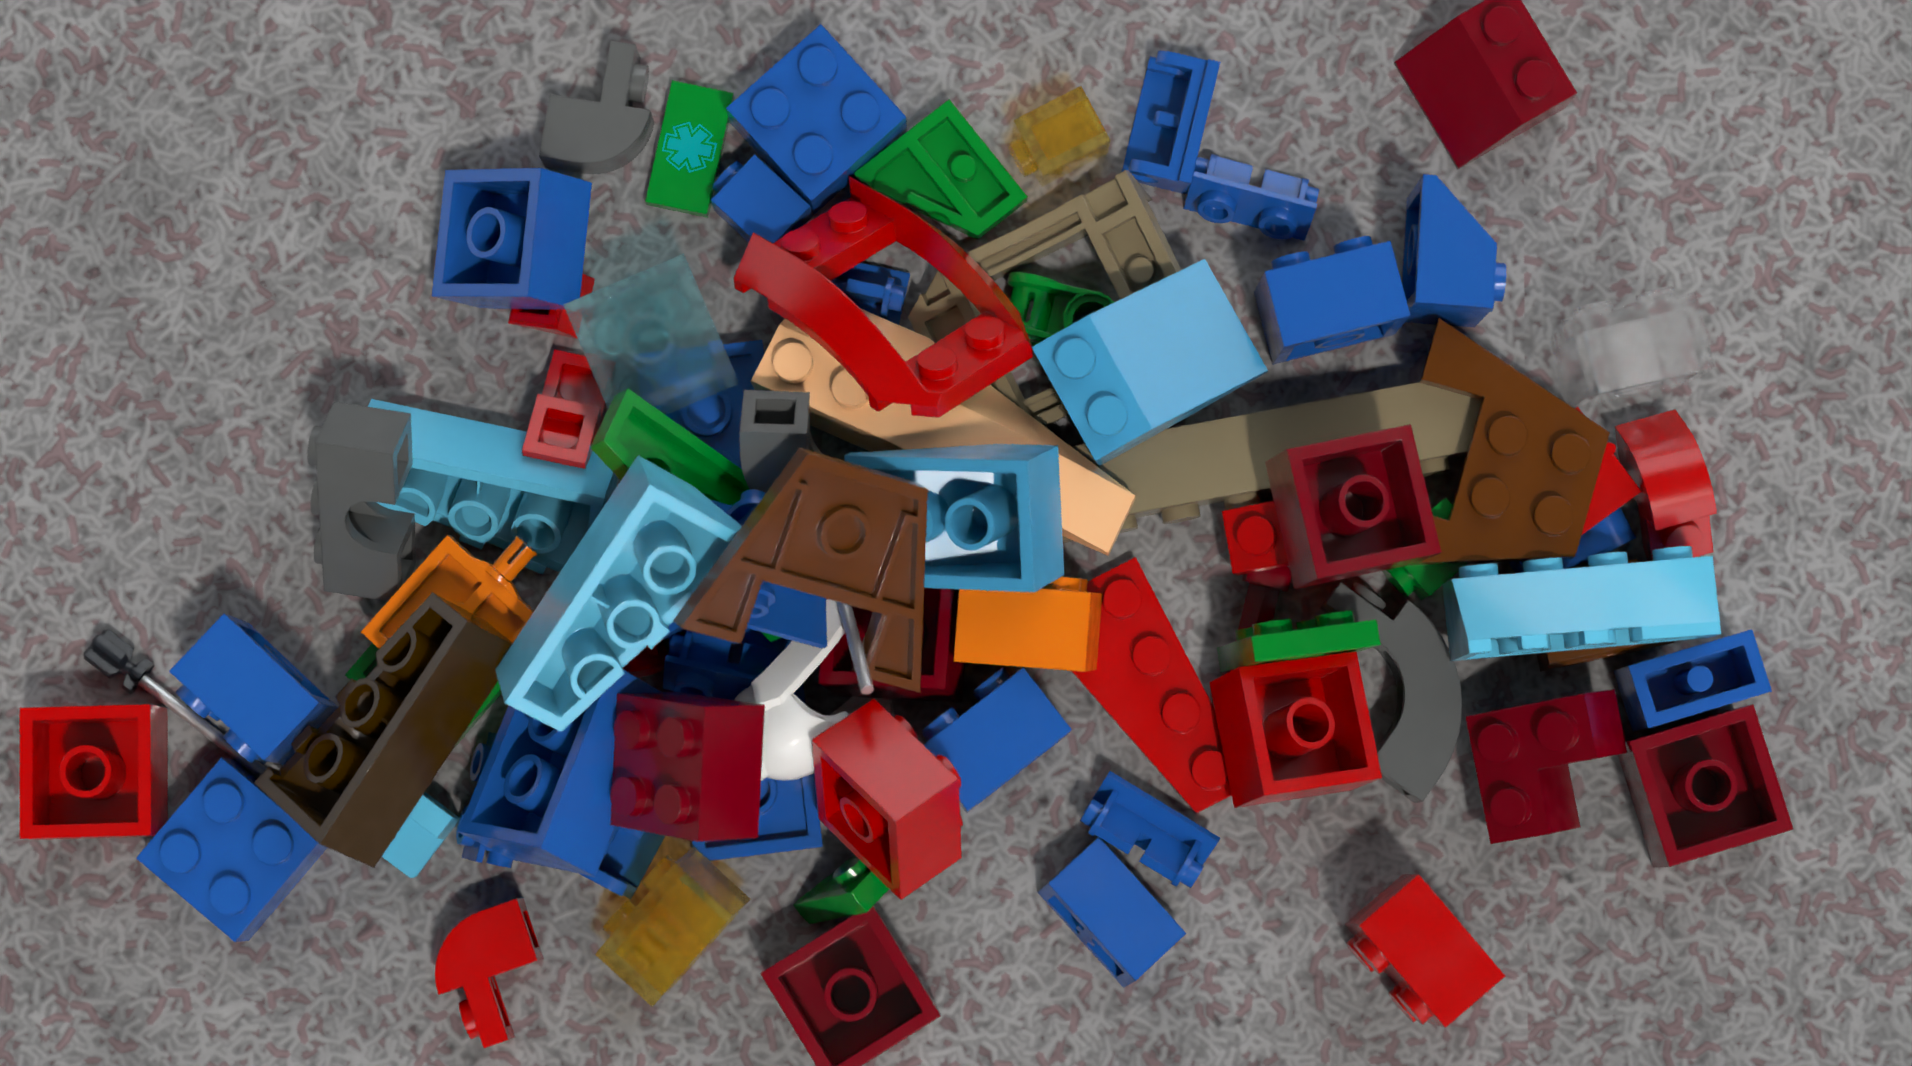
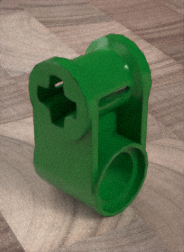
M1011 272L1007 281L1012 287L1010 301L1020 313L1032 347L1072 325L1081 313L1088 310L1098 311L1114 303L1108 295L1099 291L1065 285L1039 275ZM1034 299L1030 320L1025 322L1030 301Z

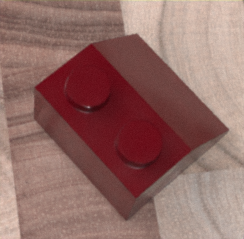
M1484 0L1456 16L1394 62V65L1457 170L1562 111L1577 94V91L1522 0Z

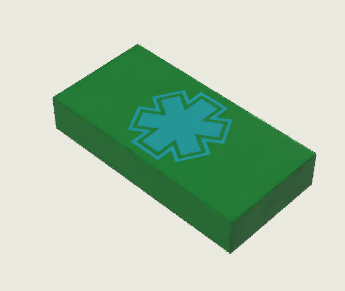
M672 80L646 195V205L708 218L712 203L711 199L714 194L712 187L717 180L729 125L726 107L734 101V93Z

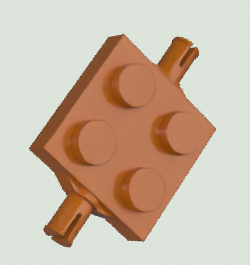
M447 535L363 628L361 633L380 649L433 592L485 620L513 643L534 610L521 599L515 585L511 581L537 553L530 546H526L527 543L516 535L513 542L491 564L475 558L457 540Z

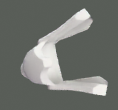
M826 600L827 647L825 649L792 641L751 683L752 686L744 689L735 698L736 701L765 705L761 781L766 777L781 781L797 780L814 774L812 739L872 699H875L894 717L893 703L889 699L853 696L830 715H822L811 710L794 694L845 634L837 601Z

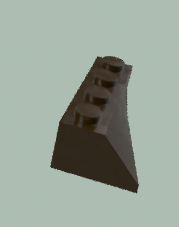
M432 592L376 652L378 665L369 675L358 681L351 679L335 696L339 707L318 729L308 725L291 743L296 751L293 756L279 770L269 766L254 783L320 845L375 868L498 682L495 669L513 643L485 620Z

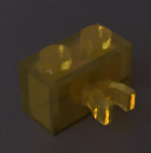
M695 847L677 861L667 854L642 881V884L649 890V893L642 901L635 906L627 900L602 927L610 937L595 955L651 1007L675 986L751 900Z

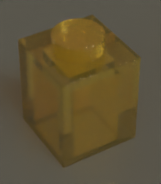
M1079 86L1013 121L1012 133L1016 139L1008 143V148L1021 174L1026 177L1034 173L1041 187L1107 154L1111 140L1082 86Z

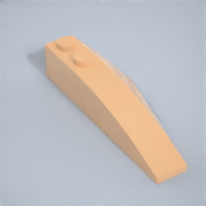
M861 309L893 345L905 362L935 343L926 336ZM784 319L779 324L751 380L754 390L810 392V425L870 452L985 444L1058 445L1062 535L1109 556L1136 499L1135 495L991 385L939 418L911 415L910 405L892 403L877 412L869 406L868 395L845 368L813 338L787 319Z

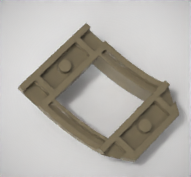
M1124 170L1115 175L1113 180L1085 195L1081 194L1041 217L967 252L995 281L1089 236L1120 299L1182 270L1148 203L1153 199L1129 170ZM937 271L926 293L920 294L908 318L916 333L926 336L936 343L981 313L951 281ZM1011 371L990 384L1044 426L1069 415L1054 387L1024 399Z

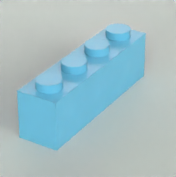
M371 399L368 407L411 413L413 465L396 504L377 502L378 504L391 510L415 513V522L423 526H427L431 521H436L453 528L460 535L459 541L482 549L485 542L505 550L517 535L527 543L526 546H530L537 553L527 563L525 568L542 575L546 567L561 572L617 487L618 477L594 451H592L586 469L522 456V448L527 431Z
M637 456L495 669L504 703L562 732L624 675L622 668L646 646L652 649L670 632L668 626L673 622L674 618L742 526L694 486L646 459Z
M1680 546L1652 550L1653 561L1628 563L1627 552H1612L1588 556L1589 567L1563 569L1562 558L1524 561V573L1502 575L1498 573V564L1494 563L1459 567V578L1451 579L1442 584L1450 661L1706 639L1720 635L1721 627L1713 556L1693 557L1692 546Z

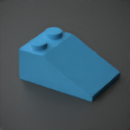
M1205 259L1089 314L1032 347L1098 466L1105 464L1268 372Z
M985 444L858 452L844 455L847 462L917 482L928 489L924 588L1036 592L1064 575L1058 445Z

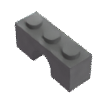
M334 402L323 426H314L308 443V463L316 465L317 478L311 494V513L320 517V528L314 544V561L317 564H322L324 591L389 601L411 576L416 564L415 513L391 510L377 502L396 504L413 465L411 413Z

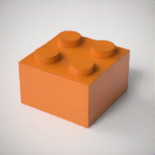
M1060 577L1036 592L959 589L954 662L1081 672L1097 670L1102 593L1087 592L1088 579Z

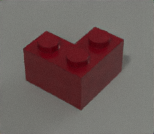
M1615 689L1583 693L1465 716L1490 844L1580 828L1568 764L1627 753Z

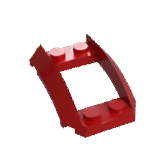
M850 176V198L834 205L830 210L798 229L788 232L776 242L771 243L753 232L733 278L736 290L745 293L753 289L765 296L770 310L796 325L830 353L868 395L869 406L877 412L892 403L910 405L911 415L939 418L1033 357L1032 345L1019 311L976 261L933 225L889 197ZM896 241L919 255L942 273L981 313L906 362L867 315L831 282V280Z

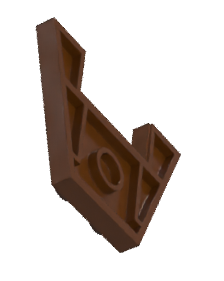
M1439 318L1436 322L1420 383L1479 399L1481 404L1449 518L1446 520L1433 516L1442 553L1412 565L1529 561L1545 558L1573 559L1577 553L1610 432Z
M799 448L673 621L683 629L741 643L763 581L873 611L862 642L871 680L920 693L928 489L917 482Z

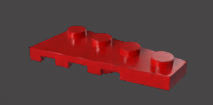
M1134 557L1087 582V592L1102 593L1097 670L1087 672L1071 671V673L1082 683L1195 814L1232 796L1215 709L1137 558Z

